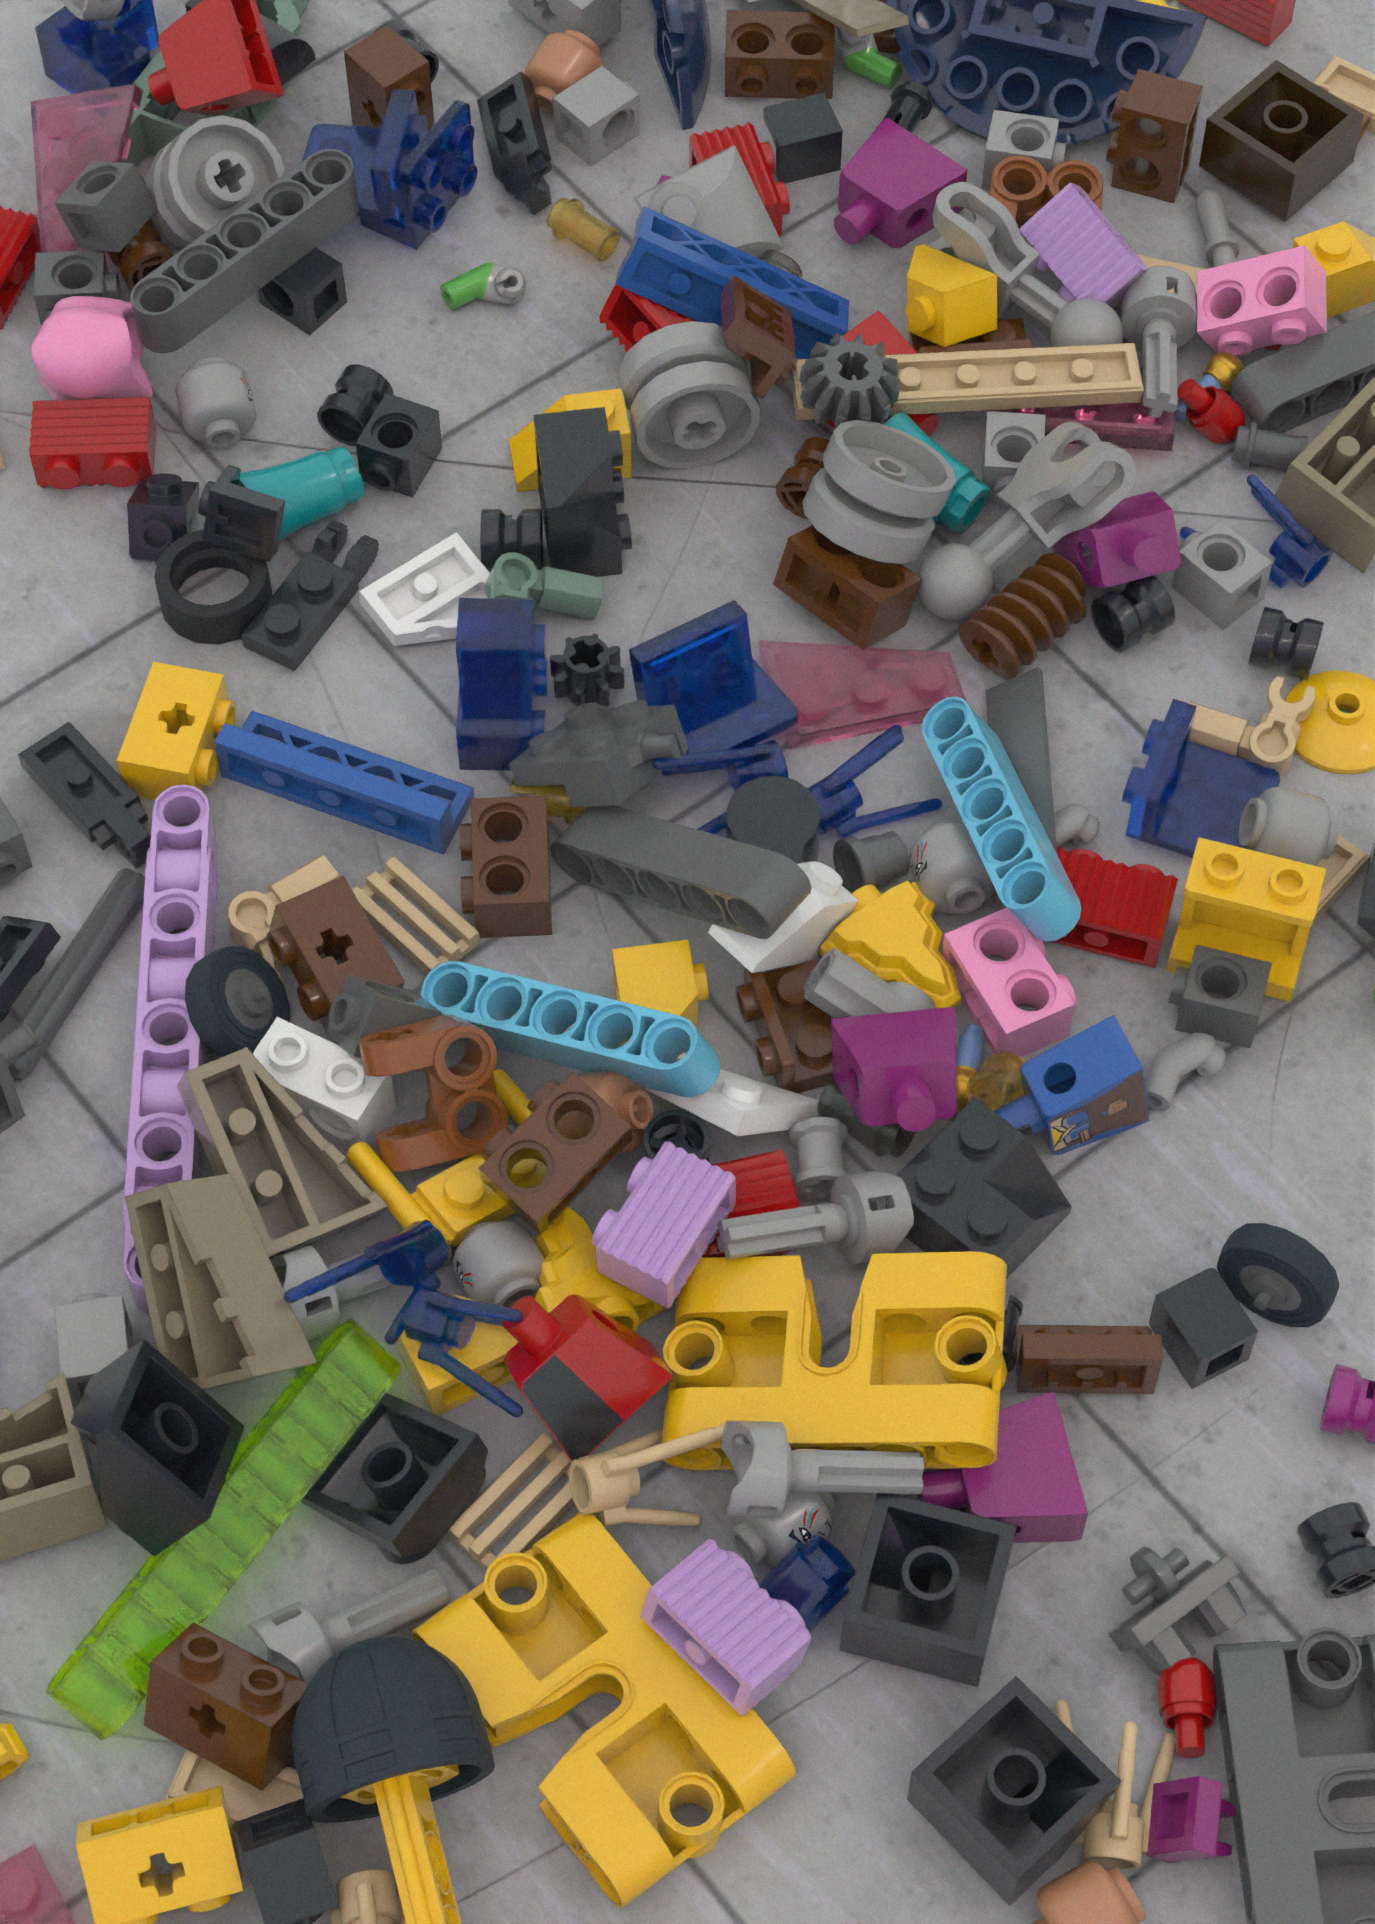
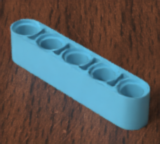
M956 696L948 697L937 702L923 719L922 734L1001 902L1037 939L1047 942L1056 941L1066 936L1074 929L1080 919V900L999 737L963 698Z
M448 961L439 964L429 972L423 981L421 989L422 998L442 1012L441 1015H454L483 1029L493 1039L496 1049L585 1072L615 1071L639 1086L681 1097H695L705 1093L714 1085L720 1074L721 1063L719 1055L692 1022L679 1015L460 961ZM572 1024H574V1025L572 1026V1028H570L567 1032H565L568 1027H570ZM630 1037L629 1041L626 1044H624L622 1047H619L623 1041ZM688 1051L685 1057L675 1062L678 1056H680L683 1052Z

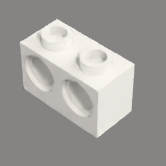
M279 1017L275 1019L253 1052V1055L301 1107L303 1110L302 1114L324 1139L346 1150L357 1142H366L371 1147L376 1140L375 1135L383 1129L396 1108L391 1075L380 1077L365 1075L361 1058L354 1057L341 1046Z

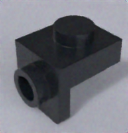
M168 473L155 474L147 477V479L140 480L127 503L129 555L132 559L158 561L171 543L189 533V524L200 501L199 482L182 481L180 476Z

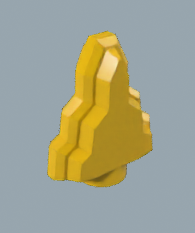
M907 880L892 887L883 894L872 884L865 885L854 891L852 895L859 900L850 915L832 931L830 936L819 947V954L823 957L825 953L835 947L887 983L892 981L904 982L921 989L931 997L935 1003V1008H956L961 1005L962 998L954 968L939 952L943 933L932 918L936 904L922 894L917 882L910 883Z
M568 1206L541 1235L537 1233L536 1243L545 1259L539 1276L541 1287L535 1296V1300L550 1313L567 1296L577 1294L635 1332L645 1321L658 1315L664 1306L598 1273L596 1247L592 1245L593 1233L585 1220Z

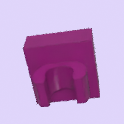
M1202 1776L1154 1783L1146 1856L1167 1863L1231 1855L1232 1845L1217 1840L1219 1819L1235 1817L1236 1811L1234 1805L1227 1800L1221 1799L1223 1783Z

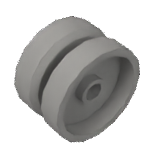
M224 115L198 120L156 154L147 170L146 188L157 207V211L151 216V220L165 239L180 249H184L286 174L280 153L265 133L246 120Z
M696 321L668 325L644 336L626 353L619 367V384L623 391L625 406L630 412V422L636 445L647 460L665 468L691 469L712 465L734 455L751 440L760 425V405L757 396L752 393V383L748 378L746 360L736 354L726 344V338L722 335L721 326L714 323Z
M860 420L840 423L834 430L823 454L824 468L820 469L813 477L802 502L805 516L815 529L833 543L857 555L885 563L905 564L917 561L924 552L935 528L933 516L939 515L945 507L956 483L953 468L941 454L929 445L899 429L877 422Z

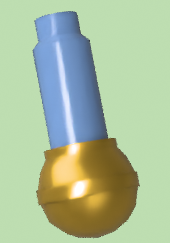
M1219 352L1208 360L1205 371L1202 373V378L1197 383L1203 388L1214 386L1223 391H1230L1233 380L1244 369V366L1235 354ZM1178 400L1177 409L1173 415L1180 422H1185L1188 419L1186 416L1187 405L1182 400Z
M968 1024L958 1042L956 1051L957 1113L974 1097L981 1101L984 1094L978 1071L985 1039L983 1038L984 1029L977 1024Z

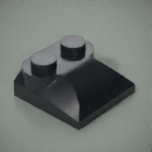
M381 1390L298 1492L297 1497L306 1506L374 1543L388 1561L395 1564L413 1563L427 1556L437 1546L482 1488L486 1477L485 1462L488 1449L477 1433Z

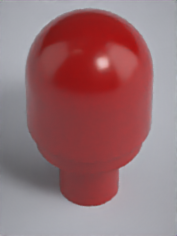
M1192 378L1185 380L1178 387L1177 397L1187 405L1186 416L1190 424L1199 433L1215 444H1228L1234 441L1238 425L1245 426L1244 412L1236 401L1222 389H1217L1214 386L1203 388Z
M1196 1657L1185 1658L1177 1661L1172 1667L1161 1670L1159 1674V1714L1163 1718L1164 1725L1171 1730H1175L1176 1754L1183 1758H1197L1205 1754L1204 1729L1214 1724V1716L1217 1714L1216 1685L1214 1675L1206 1663Z

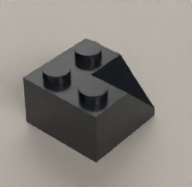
M605 407L533 415L538 492L550 568L595 577L622 574V550L632 549V538L628 514L617 515L616 504L624 503L621 469L613 468L615 466H623L620 431H608Z
M976 1097L896 1175L901 1177L906 1185L914 1215V1225L905 1236L924 1252L972 1251L995 1255L1003 1259L1007 1264L1006 1279L1071 1213L1072 1206L1028 1138Z
M145 1339L89 1379L70 1422L92 1444L97 1446L102 1513L116 1524L123 1533L130 1536L154 1557L211 1518L245 1427Z
M877 1493L843 1618L840 1650L978 1687L1017 1526L896 1494Z
M1015 1676L911 1772L907 1800L1010 1906L1064 1855L1119 1788L1121 1780Z

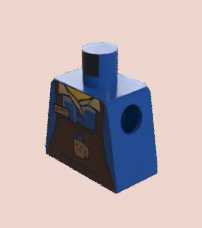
M1115 1015L1102 1020L1025 1062L1020 1067L1024 1096L993 1109L995 1113L1027 1138L1041 1132L1053 1155L1064 1154L1149 1121L1144 1069Z

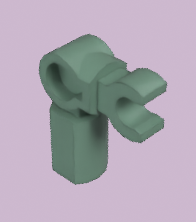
M508 552L501 555L496 560L485 583V593L489 599V609L492 612L483 632L486 645L493 646L499 635L500 628H508L516 635V650L523 652L533 634V622L527 614L530 610L531 602L534 603V608L594 619L602 602L603 578L545 566L541 570H537L534 563L525 555L516 552Z

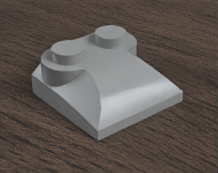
M735 145L634 197L640 212L645 206L760 260H764L784 249Z

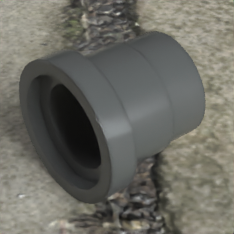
M894 831L872 835L860 840L854 836H849L838 840L833 849L835 871L843 880L842 886L851 894L865 885L872 884L878 887L890 883L892 880L903 877L909 872L910 862L906 846L901 837Z

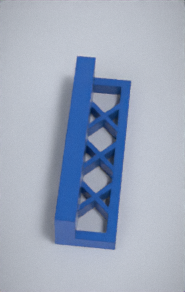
M643 207L636 221L634 241L617 272L616 285L695 321L714 323L722 327L720 293L730 278L735 275L791 310L793 334L795 335V356L797 360L810 359L811 350L815 347L816 342L830 345L831 339H833L837 332L841 336L848 332L849 300L654 210Z
M255 711L250 712L242 728L225 723L214 741L221 777L443 855L469 809L471 799H474V788L469 785Z

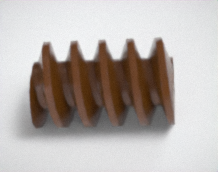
M1054 553L1043 554L1035 562V565L1027 567L1018 579L1009 582L1002 590V593L995 594L985 607L977 609L970 617V620L960 624L957 629L964 647L975 660L988 669L993 670L997 675L1005 679H1012L1018 676L1021 672V665H1031L1038 657L1037 651H1047L1053 645V637L1062 638L1070 630V624H1079L1085 618L1086 606L1082 599L1085 595V584L1081 574L1075 565L1063 556Z

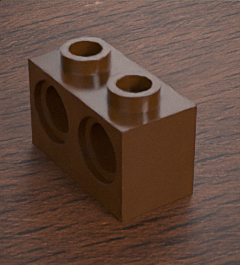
M727 10L725 97L803 98L825 93L827 99H832L835 25L812 12Z
M1138 69L1130 90L1120 89L1112 113V122L1120 124L1119 130L1115 129L1112 134L1106 155V162L1114 163L1111 187L1175 203L1190 166L1203 89L1202 85Z
M811 525L788 537L773 585L863 650L906 625L922 578L902 564L879 562L857 555L833 543Z
M546 795L471 799L472 823L460 824L461 861H472L473 876L461 877L462 914H474L479 938L552 935L549 828ZM505 838L513 839V841L506 843L496 842ZM503 891L516 892L515 894L510 896L496 895L497 893Z
M574 1072L561 1084L556 1079L547 1082L534 1095L527 1106L532 1114L514 1132L508 1126L499 1131L480 1154L485 1160L479 1167L483 1182L540 1235L633 1140L632 1126ZM581 1111L593 1119L594 1125L585 1137L568 1139L560 1135L556 1130L560 1118L568 1112ZM536 1159L542 1162L547 1167L544 1180L532 1188H522L515 1185L510 1180V1173L519 1161Z

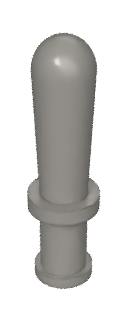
M1205 189L1196 199V208L1208 242L1205 247L1206 259L1214 267L1237 262L1239 246L1236 239L1230 236L1223 197L1215 189Z

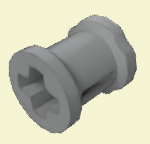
M811 1117L793 1124L789 1129V1142L797 1149L798 1174L793 1178V1184L799 1199L815 1203L830 1202L831 1189L836 1178L849 1174L844 1170L842 1146L848 1139L847 1126L836 1118Z

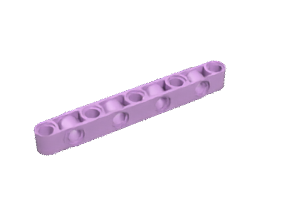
M183 784L172 786L161 792L153 806L151 843L146 858L123 1205L125 1235L123 1265L134 1302L141 1311L148 1315L150 1313L125 1196L166 1183L202 1178L204 1149L177 1089V1085L184 1072L208 1063L209 1047L201 1041L190 1022L185 1003L186 979L193 965L214 951L217 907V839L208 798L200 789ZM192 823L189 826L178 827L182 824ZM177 929H188L183 933L169 934ZM168 1039H183L182 1041L174 1045H161ZM163 1152H178L176 1156L166 1161L153 1160Z

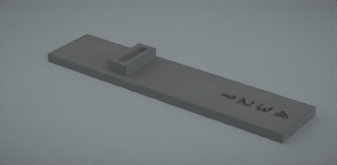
M1037 667L986 690L988 726L999 737L1057 854L1043 672Z

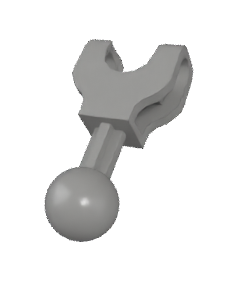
M967 182L954 183L940 191L936 198L932 219L935 229L942 237L933 241L928 246L997 275V318L1003 315L1015 303L1050 329L1051 347L1122 343V323L1112 307L1094 298H1080L1069 302L1034 277L1040 252L1025 241L1015 219L1002 203L979 187ZM959 206L970 210L974 216V223L955 213L951 207Z
M1066 422L1057 426L1026 453L1017 467L1016 475L1012 481L997 494L1008 508V511L969 546L960 543L945 544L934 549L924 558L917 573V576L922 578L918 594L924 606L930 612L943 619L961 620L971 617L977 609L984 607L990 598L993 588L992 572L1030 538L1033 537L1049 549L1063 536L1096 523L1131 492L1137 480L1136 465L1132 456L1115 444L1101 442L1098 435L1083 424ZM1081 440L1083 450L1074 457L1063 461L1064 448L1072 441ZM1114 461L1116 472L1111 482L1105 486L1092 485L1090 480L1097 474L1103 463Z

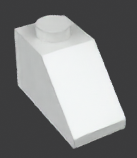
M815 861L797 864L810 880L811 893L768 939H759L714 924L708 933L751 973L800 964L815 959L820 960L822 956L819 954V947L830 936L832 931L850 915L859 901L842 886L843 880L835 870Z

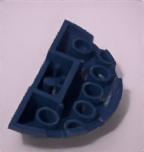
M648 0L654 14V55L682 130L691 129L694 127L703 107L710 81L712 54L706 1Z
M886 0L888 6L907 15L909 19L908 25L894 28L900 48L898 54L906 71L913 81H917L929 89L933 103L944 112L948 119L965 130L988 139L994 110L1059 119L1057 142L1067 143V146L1076 145L1078 142L1089 140L1105 133L1109 134L1115 129H1119L1120 124L1112 122L1116 98L1120 89L1130 90L1138 69L1177 79L1191 59L1207 20L1206 15L1137 0Z

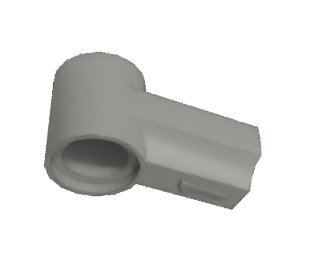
M835 947L823 955L817 966L810 972L803 986L805 991L803 998L833 1018L935 1009V1003L931 997L921 989L904 982L892 981L887 983Z

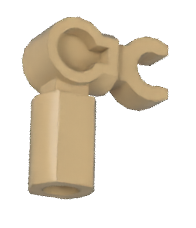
M1277 676L1271 682L1268 690L1267 707L1269 712L1262 715L1257 727L1249 726L1248 719L1190 701L1180 723L1177 742L1234 761L1237 760L1238 756L1246 758L1249 767L1257 775L1271 779L1281 777L1292 766L1295 746L1301 733L1299 722L1304 721L1312 712L1315 701V688L1307 686L1302 700L1296 703H1288L1281 697L1284 678Z
M320 855L270 884L266 894L258 891H246L238 894L228 907L229 928L233 941L238 946H244L259 953L275 969L282 983L283 979L276 970L279 964L274 959L267 942V933L270 929L275 906L339 878V874L326 856Z

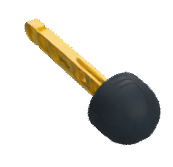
M379 1637L357 1642L334 1654L319 1668L306 1687L295 1713L292 1746L308 1817L311 1816L312 1821L321 1823L347 1822L380 1816L406 1924H462L432 1801L476 1784L490 1775L495 1769L477 1696L470 1682L458 1666L431 1646L400 1637Z

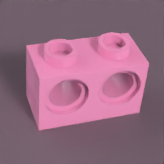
M1305 245L1197 271V333L1216 354L1228 352L1235 354L1237 357L1245 356L1253 349L1275 344H1298L1304 341L1306 337L1327 333L1326 271Z
M1007 907L944 934L942 955L954 968L962 998L961 1001L975 1024L980 1025L984 1029L983 1037L1001 1066L1069 1037L1073 1011L1077 1006L1073 987L1064 974H1055L1045 958L1046 953L1043 941L1037 939ZM999 955L1008 960L993 961L986 956ZM1029 1004L1037 1007L1039 1010L1024 1011L1018 1008L1017 1005Z

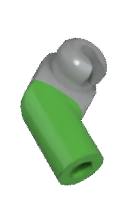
M838 27V42L846 67L853 73L892 89L901 76L902 64L879 54L873 34L857 38Z
M487 262L440 285V291L446 305L451 310H455L475 299L507 305L515 303L522 298L525 292L526 280L522 272L516 268Z

